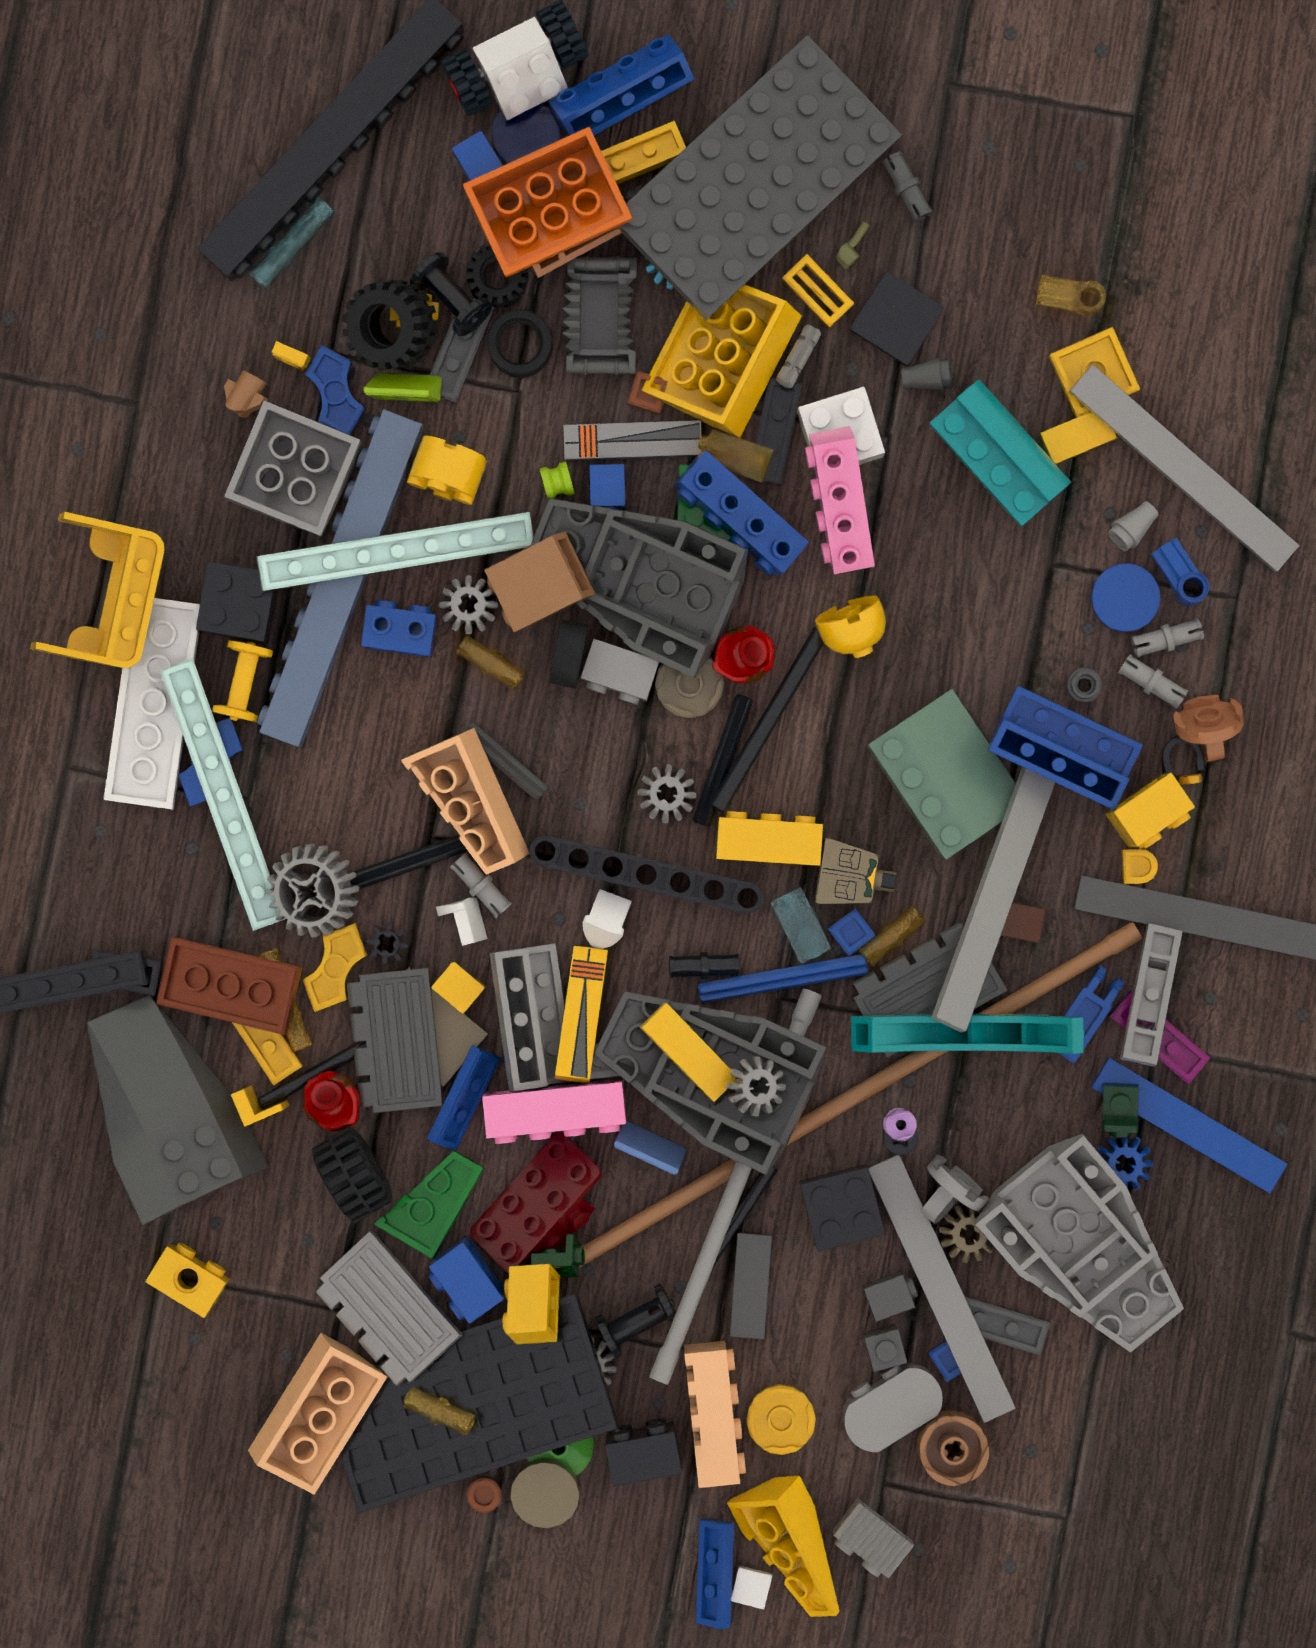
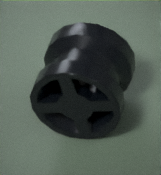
M904 1120L896 1122V1127L899 1130H903L904 1126H906ZM884 1129L882 1139L885 1146L892 1153L905 1155L915 1149L918 1143V1133L915 1131V1134L910 1139L899 1141L893 1139Z

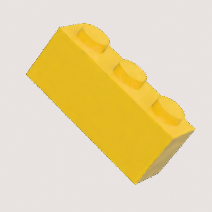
M726 811V818L719 817L716 859L820 866L823 824H815L816 817L795 816V822L781 821L780 814L761 813L760 820L747 819V812Z

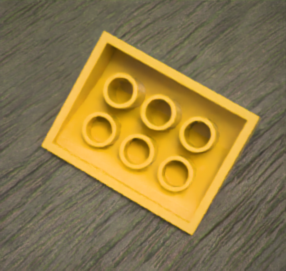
M747 285L739 289L707 321L686 301L649 374L651 378L649 381L646 380L641 391L716 429L740 438L802 315L787 301ZM660 377L663 378L662 380L668 381L665 392L660 391V384L653 382L655 378Z

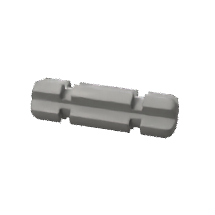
M811 325L804 326L784 366H782L778 373L776 381L786 388L793 387L812 353L813 347H815L821 336L819 329Z

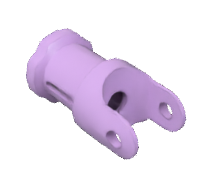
M903 1108L890 1110L883 1120V1127L886 1133L895 1140L906 1141L915 1134L917 1128L916 1119L912 1113ZM898 1120L905 1121L906 1126H904L903 1130L897 1129L896 1122Z

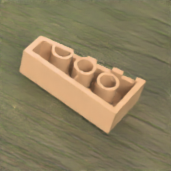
M475 728L401 760L408 770L411 769L419 779V786L425 794H430L442 810L440 814L447 823L451 822L460 834V841L486 875L516 863L530 854Z

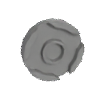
M939 1155L935 1156L927 1166V1169L941 1186L926 1202L921 1212L934 1224L939 1222L958 1200L965 1206L979 1212L988 1202V1196H979L983 1189L958 1166L955 1165L951 1170L943 1164L947 1159Z

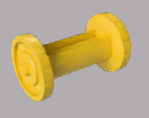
M228 640L227 647L239 652L227 706L213 705L212 712L230 716V720L237 721L239 718L257 722L258 715L246 711L258 658H272L273 650L255 646L254 642L248 641L246 644Z

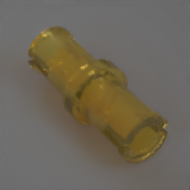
M469 635L463 639L459 645L461 648H458L456 651L457 655L464 657L481 668L480 672L486 676L492 675L511 687L512 690L518 687L522 681L521 677L525 676L526 671L519 669L500 657L501 652L496 649L493 651L489 650Z
M910 906L890 925L886 923L882 926V932L863 948L861 947L859 952L866 957L867 962L873 967L876 965L875 963L893 948L899 949L904 945L902 941L926 922L922 916L919 917L920 913L913 906Z
M415 1387L409 1390L404 1400V1408L430 1418V1423L439 1425L441 1423L463 1433L465 1436L469 1434L475 1422V1414L468 1413L449 1404V1400L444 1397L437 1399L417 1390Z

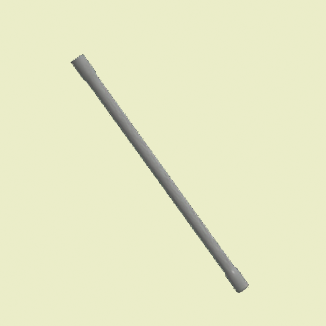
M802 989L788 1030L804 1037L822 996L808 989ZM737 1161L664 1345L660 1348L649 1378L667 1385L674 1372L683 1341L752 1169Z

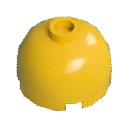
M875 595L855 598L847 601L850 604L849 606L843 607L838 611L836 605L821 613L815 619L824 644L832 651L840 654L852 653L854 658L870 654L873 651L872 646L882 638L886 625L884 608L880 599Z

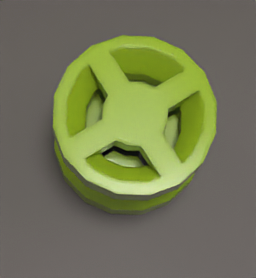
M566 461L559 463L556 468H539L548 500L549 498L556 499L557 495L566 494L567 496L575 494Z

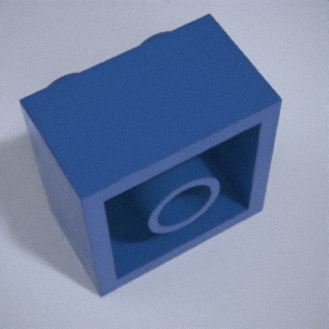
M467 1235L438 1255L429 1265L431 1273L428 1274L430 1280L438 1291L441 1292L445 1289L451 1298V1302L448 1304L459 1320L465 1317L470 1324L504 1300L503 1285Z

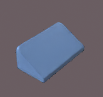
M626 1121V1124H622L614 1142L615 1148L673 1175L678 1173L686 1153V1149L683 1146Z

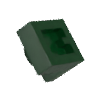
M1104 1083L1103 1132H1109V1135L1113 1137H1129L1130 1133H1137L1139 1084Z
M574 1233L566 1234V1253L557 1249H546L542 1253L531 1254V1265L550 1264L558 1272L560 1278L579 1277V1265H584L585 1263L584 1245L579 1243Z

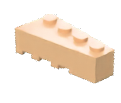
M725 1341L684 1345L699 1488L740 1484L739 1474H745L746 1467L744 1452L737 1453L736 1439H742L740 1418H733L732 1405L739 1404L737 1383L730 1384L729 1370H735L733 1349L726 1350Z

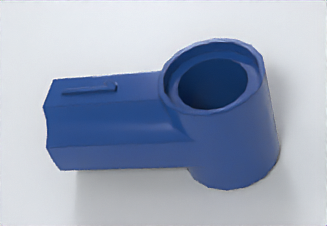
M1177 538L1167 542L1150 554L1174 590L1175 598L1181 605L1186 607L1196 606L1207 596L1209 592L1207 578L1199 573ZM1185 582H1195L1200 588V595L1196 598L1187 596L1183 590Z

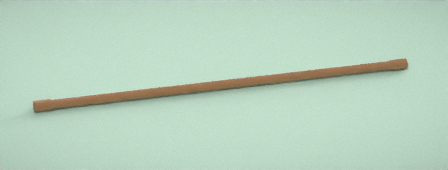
M1131 921L1106 936L1103 941L978 1014H1012L1109 956L1118 954L1142 940V936ZM914 1051L799 1119L787 1146L948 1051ZM733 1159L726 1161L585 1244L584 1265L728 1181L736 1161Z

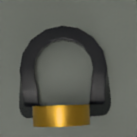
M1179 736L1171 738L1162 750V774L1172 773L1176 780L1180 781V785L1202 782V777L1206 774V765L1201 745L1182 740ZM1188 743L1192 745L1197 754V772L1189 775L1173 774L1169 755L1171 749L1176 744Z

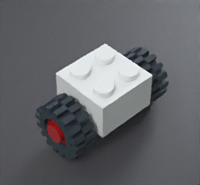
M562 0L537 11L536 15L539 23L533 17L473 47L481 67L479 69L476 68L466 48L441 60L444 71L449 79L448 81L468 117L493 105L485 82L488 83L491 93L506 120L568 89L558 62L565 69L589 57L581 38L582 36Z

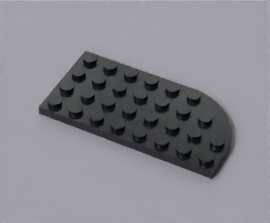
M578 1293L559 1299L557 1342L516 1344L504 1332L503 1318L462 1331L463 1335L413 1382L405 1379L396 1386L389 1377L386 1378L342 1449L343 1464L358 1514L620 1428ZM387 1358L385 1361H383L380 1365L377 1366V1368L380 1369L382 1372H384V1371L381 1369V1366H382L389 1358Z

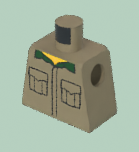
M824 838L814 903H872L874 890L894 892L897 872L877 869L879 855L833 839Z

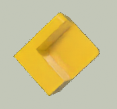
M452 962L431 988L459 1012L464 1014L487 986L477 978L472 977L456 962Z

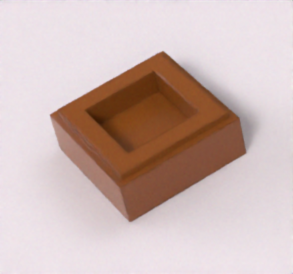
M637 370L627 404L660 414L663 401L641 391L646 380L649 381L651 376ZM660 377L655 378L653 382L660 384V391L665 392L668 381L662 380L663 378Z

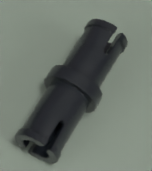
M700 952V956H669L670 978L700 976L701 979H708V976L717 975L739 976L738 954L708 955L707 952Z

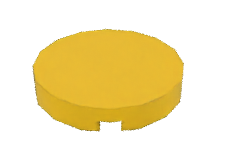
M777 1384L766 1387L755 1395L748 1407L746 1420L750 1436L757 1445L769 1453L785 1455L798 1451L807 1443L814 1433L816 1418L813 1405L805 1393L793 1386Z

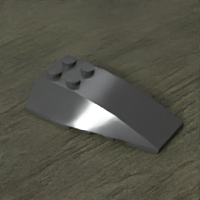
M549 498L531 546L552 535L566 531L595 592L594 595L576 604L596 617L599 623L609 631H613L622 638L623 642L631 649L693 678L696 677L721 638L745 578L748 549L686 521Z
M624 991L594 1055L702 1145L767 1175L786 1148L813 1092L827 1047L765 1018L704 1008L698 1005L678 1003L667 999ZM663 1003H667L730 1069L742 1072L739 1061L746 1059L751 1065L753 1056H759L762 1065L765 1061L772 1060L774 1066L771 1072L776 1070H782L783 1076L777 1079L776 1083L785 1084L786 1090H776L775 1093L783 1101L781 1104L770 1101L773 1111L765 1113L761 1108L759 1116H751L750 1108L744 1113L739 1112L737 1109L741 1100L734 1103L729 1102L728 1097L736 1092L735 1089H727L715 1102H711L651 1040L640 1026ZM760 1079L758 1081L751 1080L749 1087L754 1088L750 1090L751 1093L761 1092L762 1085H758L761 1082Z
M151 995L86 1023L94 1066L97 1071L100 1098L103 1103L106 1130L109 1135L112 1162L142 1226L172 1213L178 1207L235 1181L237 1183L269 1168L250 1126L244 1127L229 1091L162 1008L156 1004Z

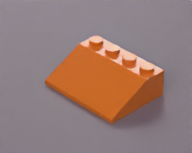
M590 127L463 184L467 199L506 278L633 220Z

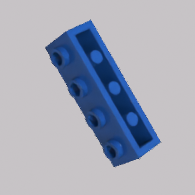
M667 34L662 38L652 40L648 46L639 51L622 57L617 63L605 70L593 73L580 84L561 91L548 102L566 136L590 127L593 135H596L694 80V77L683 52L670 35Z
M707 450L698 454L673 484L679 490L677 495L684 503L691 507L696 505L705 513L703 519L711 527L717 530L721 528L730 536L728 541L748 549V553L756 559L754 561L755 566L768 576L771 573L774 576L783 574L809 543Z

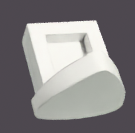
M599 889L590 915H585L583 920L585 937L593 948L604 949L610 947L622 938L624 933L622 926L632 901Z
M476 897L436 907L438 916L454 913L462 946L488 939Z

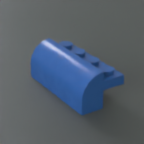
M1017 685L994 730L988 745V751L1115 810L1130 780L1128 775L1143 744Z

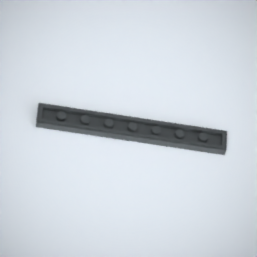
M1080 875L1073 907L1075 910L1146 925L1149 923L1181 930L1189 934L1316 960V924Z

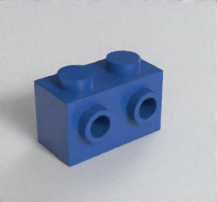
M376 600L375 606L367 605L361 642L363 648L432 658L438 617L436 614H430L431 608L410 605L409 611L396 609L397 603Z

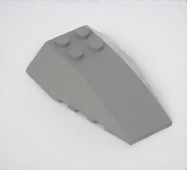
M1083 1134L1050 1145L993 1192L974 1222L1018 1275L1039 1287L1051 1298L1065 1305L1080 1318L1082 1317L1088 1321L1094 1328L1130 1353L1184 1309L1126 1185Z

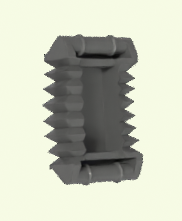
M586 255L585 257L572 259L567 264V274L570 281L565 283V288L570 292L563 295V300L568 304L561 308L562 314L567 317L561 321L562 326L567 329L562 333V338L569 341L564 345V349L570 353L566 356V374L608 373L615 374V376L625 373L635 374L636 352L630 349L634 345V340L629 338L632 335V330L628 329V327L632 324L631 320L627 317L631 314V309L628 307L633 304V298L631 297L635 295L631 286L637 282V257H588Z

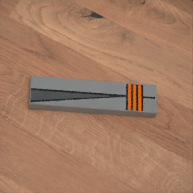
M701 420L563 425L565 461L698 456V454L702 453Z

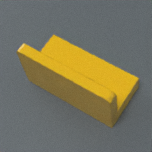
M252 1085L231 1094L244 1127L290 1106L288 1100H285L262 1110Z

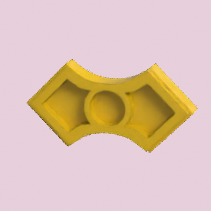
M356 923L335 930L329 935H323L325 950L322 962L314 973L303 979L314 1012L348 1000L346 995L348 974L356 962L368 955Z

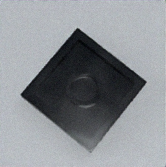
M886 271L849 331L907 367L943 312L944 307Z

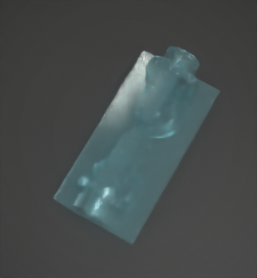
M801 887L770 902L800 964L832 949Z

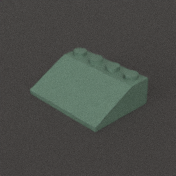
M953 689L866 746L942 860L948 859L1002 822L1016 784L998 756L988 751V741Z

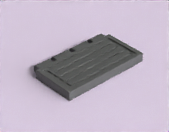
M958 922L939 933L945 946L940 948L935 938L932 937L910 949L909 951L915 960L913 964L910 965L905 955L901 954L880 966L879 968L885 977L881 982L874 971L853 981L852 983L858 992V995L854 996L853 999L862 1015L933 1014L964 928L962 923ZM992 962L990 963L975 1008L1007 991ZM884 1052L886 1058H888V1057L892 1056L893 1054L897 1053V1052Z
M429 968L359 975L360 982L347 983L349 1007H363V1013L350 1014L353 1042L366 1041L367 1046L354 1048L356 1076L370 1075V1081L357 1083L360 1094V1107L373 1106V1113L443 1106Z

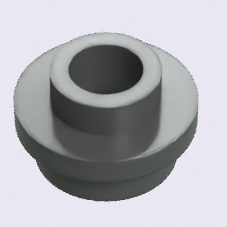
M1089 668L1075 670L1067 681V690L1070 696L1078 702L1094 700L1102 689L1100 676ZM1081 679H1086L1090 683V689L1087 692H1082L1078 688V682Z

